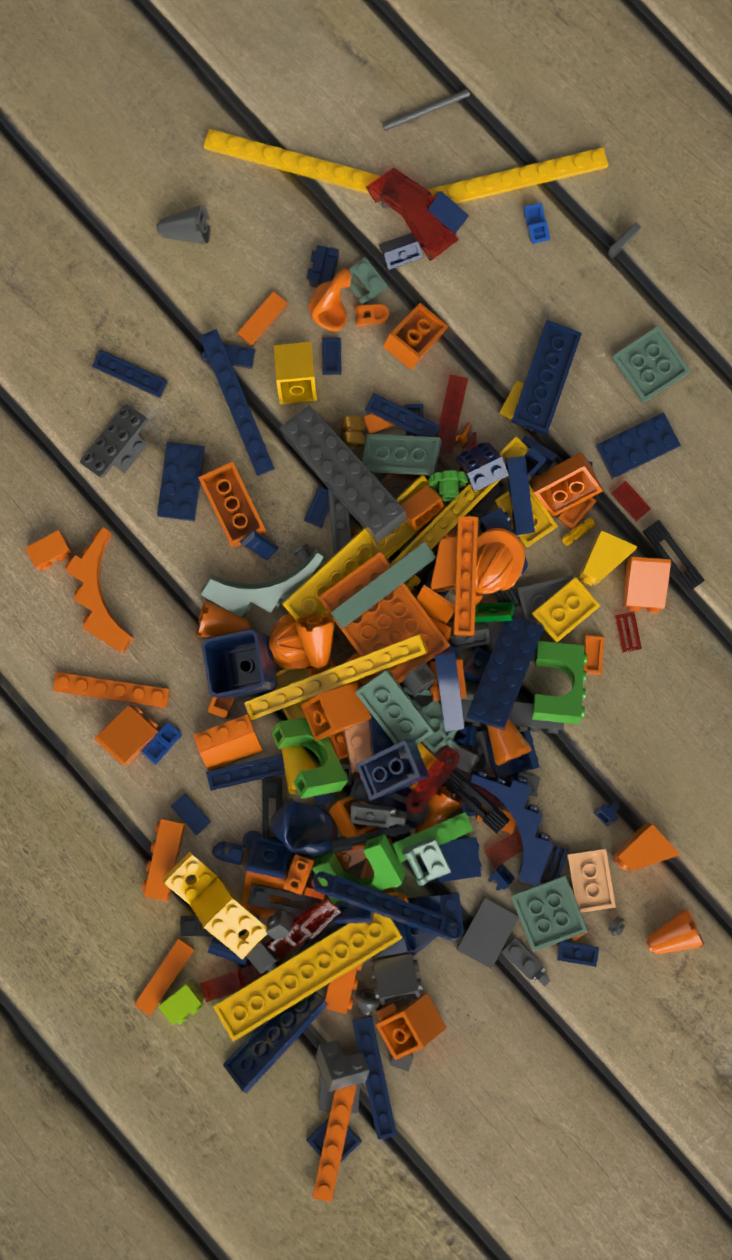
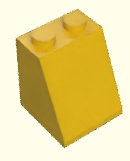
M311 342L274 345L276 383L280 405L317 401Z
M600 531L594 539L578 578L581 579V583L587 586L596 585L634 552L637 546L604 531Z

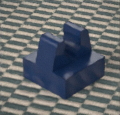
M464 726L465 729L457 731L454 741L458 745L475 746L477 727Z
M614 802L608 806L603 804L593 813L606 826H609L619 818L615 814L619 807Z
M501 864L491 874L488 881L492 882L495 880L498 883L495 889L499 891L509 887L515 877Z

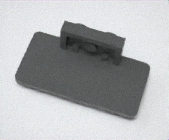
M124 405L84 454L80 463L100 478H103L113 465L125 473L148 445L138 435L148 422V418L129 405Z

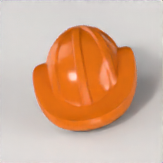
M348 268L341 269L332 281L320 284L313 291L308 303L311 319L329 331L336 332L341 330L347 321V313L341 302L340 292L342 288L350 286L352 276Z
M492 528L477 537V593L490 594L498 590L505 591L517 582L525 562V549L519 537L511 531L503 528Z
M290 613L282 616L272 628L269 638V647L274 661L280 667L288 669L312 667L295 627V622L297 621ZM334 637L332 638L331 652L334 646Z

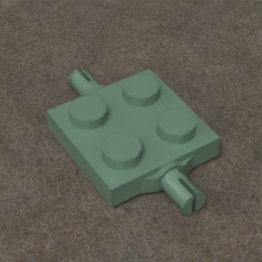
M414 699L413 703L434 729V733L422 740V742L434 754L445 745H448L455 753L457 750L452 744L457 749L460 748L453 740L458 730L445 732L441 704L438 701L434 702L432 700L427 706L422 708Z

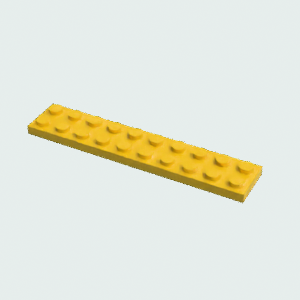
M420 475L395 500L400 505L426 485L429 486V481L424 475ZM405 521L377 543L363 528L281 604L296 621L299 617L311 613H317V616H323V613L329 614L318 599L320 595L377 553L381 552L387 560L416 532Z
M374 913L373 923H349L216 1004L213 1008L231 1040L234 1042L403 937L392 919Z

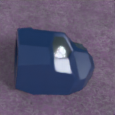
M221 841L213 847L212 853L218 860L241 865L245 846Z

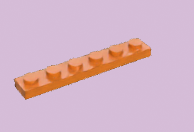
M458 516L454 635L474 636L478 517Z
M61 672L55 673L52 690L167 708L170 689Z
M357 1084L335 1090L312 1198L332 1202Z

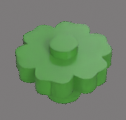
M456 470L443 471L442 473L437 472L430 475L428 479L429 487L439 489V495L443 501L456 500L459 494L458 489L466 486L468 482L466 473L457 472Z

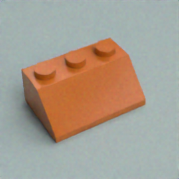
M582 452L531 479L534 494L552 517L603 491L591 464Z
M248 714L193 735L208 772L263 751Z

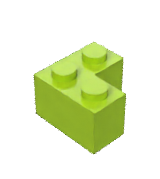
M190 979L162 1002L158 1008L172 1026L176 1022L180 1025L188 1018L187 1015L189 1013L194 1015L204 1005L202 1002L206 997Z

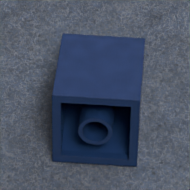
M477 837L457 838L439 845L450 866L451 872L428 882H446L481 877L482 866L479 861ZM419 854L420 868L423 873L427 872L428 869Z

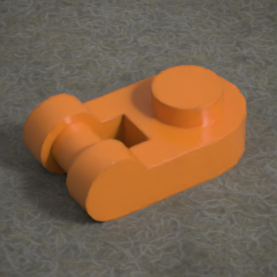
M383 304L355 307V313L358 315L356 320L357 327L381 325L389 319V309ZM365 313H371V318H365Z

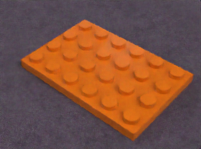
M379 552L320 595L318 599L328 613L332 615V611L392 566L383 554ZM404 583L342 629L334 618L336 624L361 657L421 634L428 653L386 668L398 683L402 682L412 669L423 663H428L435 657L434 654L441 653L450 646ZM381 670V671L376 672V673H373V674H374L375 676H377L378 674H380V673L383 672L384 670Z

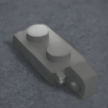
M352 802L351 823L390 828V826H395V824L404 825L406 822L407 812L387 806Z
M515 937L501 951L529 980L531 979L535 982L538 979L544 986L550 982L543 974L546 971L543 965Z

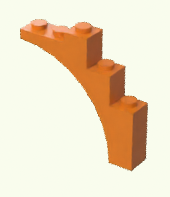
M102 527L101 530H97L94 534L92 544L84 549L82 559L76 555L73 558L71 557L65 565V571L83 582V585L78 586L75 590V597L73 599L92 611L91 614H87L83 619L82 623L84 625L82 628L124 654L134 638L124 631L113 619L103 598L100 583L101 560L112 533Z

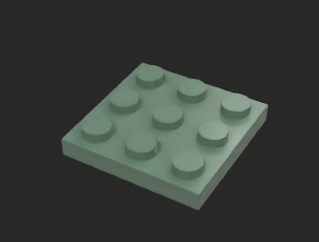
M657 326L611 357L643 404L691 372L660 326Z
M566 875L542 883L538 887L534 886L511 895L532 951L588 932Z

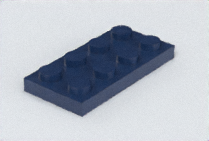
M663 412L597 444L595 447L613 480L679 448L681 444Z
M167 442L157 517L196 521L201 484L198 477L202 476L205 446Z

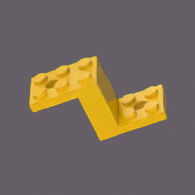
M189 852L162 879L164 884L192 907L203 927L240 958L243 959L267 935V926L247 910L230 886L193 853ZM194 875L193 880L185 881L187 876ZM247 929L244 935L238 936L241 930Z

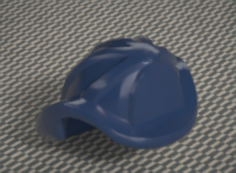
M292 797L287 799L284 806L278 809L270 820L273 834L284 843L289 851L296 854L312 855L327 852L332 849L331 842L335 841V838L338 837V828L331 815L318 806L296 802Z

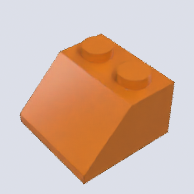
M348 797L338 801L329 810L342 836L346 838L371 833L378 829L377 826L351 823L352 802L368 804L363 801Z

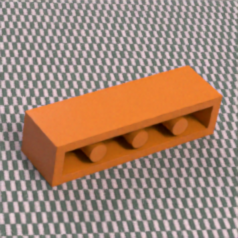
M164 818L157 822L155 827L157 838L156 841L152 842L150 850L153 853L152 861H148L146 872H149L148 879H145L142 885V891H145L144 897L163 901L169 900L171 889L164 884L162 879L177 865L186 823Z
M363 963L329 983L325 998L328 1005L325 1009L346 1014L347 1009L351 1010L354 998L350 997L351 992L356 990L359 980L355 978L357 970L361 971Z

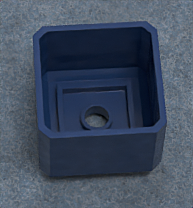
M250 629L205 639L201 646L209 693L217 698L232 699L274 690L278 682L273 654L269 647L270 637L265 633ZM249 661L251 663V669L245 672L243 670V664L244 662Z

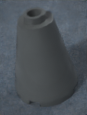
M196 206L161 218L159 223H157V232L162 238L206 244L209 242L211 227L207 226L206 221L209 219L205 206Z

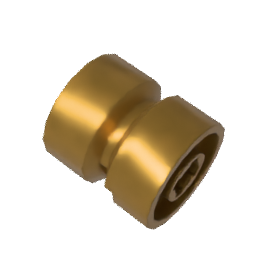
M360 416L342 417L341 430L344 432L341 434V440L349 448L365 446V435L362 433L365 430V418Z

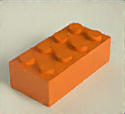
M233 461L198 477L232 549L241 546L240 542L253 529L261 535L267 533Z

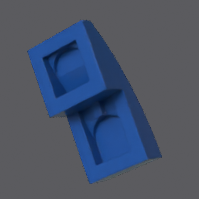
M542 203L523 207L531 243L535 244L550 240Z
M167 722L153 740L141 751V754L156 766L182 734Z

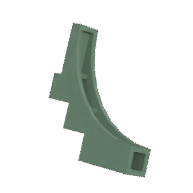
M316 548L308 560L299 568L282 578L270 582L257 584L237 583L211 574L201 590V595L239 617H242L244 612L246 614L249 612L252 603L271 613L274 608L277 609L282 601L281 598L286 600L313 575L316 568H321L325 561L323 551Z

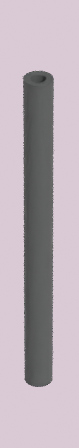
M463 90L382 124L385 131L469 97V90Z

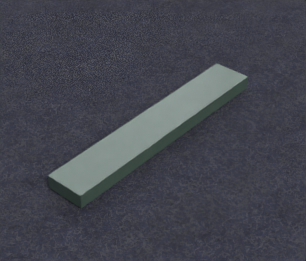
M425 542L332 611V616L342 629L435 560L436 556Z

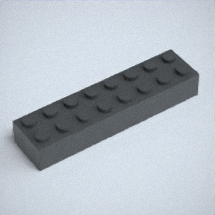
M310 405L280 427L283 438L377 543L407 520L404 508Z

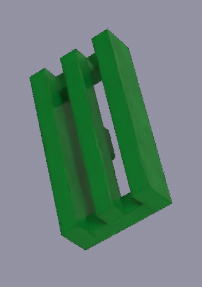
M514 603L477 604L475 606V622L512 621L513 610L515 609Z

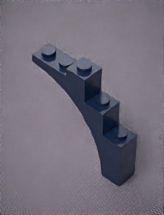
M473 770L471 782L495 795L508 808L516 821L523 845L522 862L518 873L519 880L538 887L553 846V839L545 832L536 833L543 814L537 805H526L532 788L531 782H529L528 778L518 775V777L513 776L511 782L508 783V780L503 777L497 776L494 778L489 776V773L486 771L478 770L477 772Z

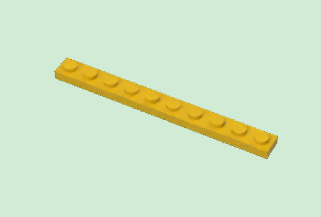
M212 129L208 130L204 143V149L378 197L382 196L387 177Z
M603 147L424 190V197L427 208L434 199L432 197L437 191H442L457 204L607 168L608 161Z
M515 437L500 452V455L505 463L507 458L525 456L529 448L519 438ZM500 480L476 492L471 489L469 484L457 496V499L452 501L390 565H395L424 542L432 550L443 539V536L447 535L458 524V516H466Z
M421 634L259 696L244 702L250 720H254L320 693L426 654L428 651Z

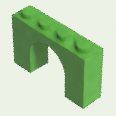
M538 642L535 652V666L562 670L569 676L572 682V690L563 696L535 694L532 705V720L579 724L580 719L584 718L585 706H582V700H585L586 688H583V682L586 681L587 671L583 670L584 664L587 663V653H584V645Z
M306 718L277 722L271 734L278 749L303 746L313 751L320 761V768L300 771L293 781L300 798L341 791L348 782V778L339 762V757L332 747L330 739L327 737L315 742Z
M465 812L394 843L393 846L400 862H403L407 859H405L402 851L409 846L435 837L438 844L442 845L472 832L473 828Z
M385 834L367 840L363 849L374 870V875L369 878L359 879L350 876L345 872L333 852L317 857L312 867L315 874L324 871L380 892L390 887L396 888L400 886L406 875ZM319 878L321 885L327 886V881L324 878ZM328 896L334 906H336L337 903H346L344 901Z

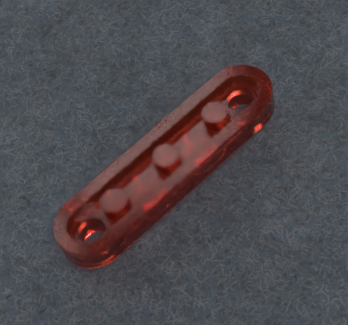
M444 749L427 770L430 777L418 782L408 795L406 808L410 813H421L457 767L460 755L455 749ZM451 758L453 761L447 762L446 759ZM417 802L419 806L414 807L412 803Z

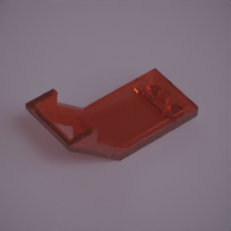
M394 167L366 186L375 203L381 201L402 215L429 261L459 241L456 234L427 210L434 200L430 191Z

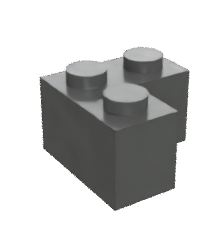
M338 1040L321 1044L318 1047L316 1059L329 1092L366 1082L370 1070L363 1053L344 1057Z

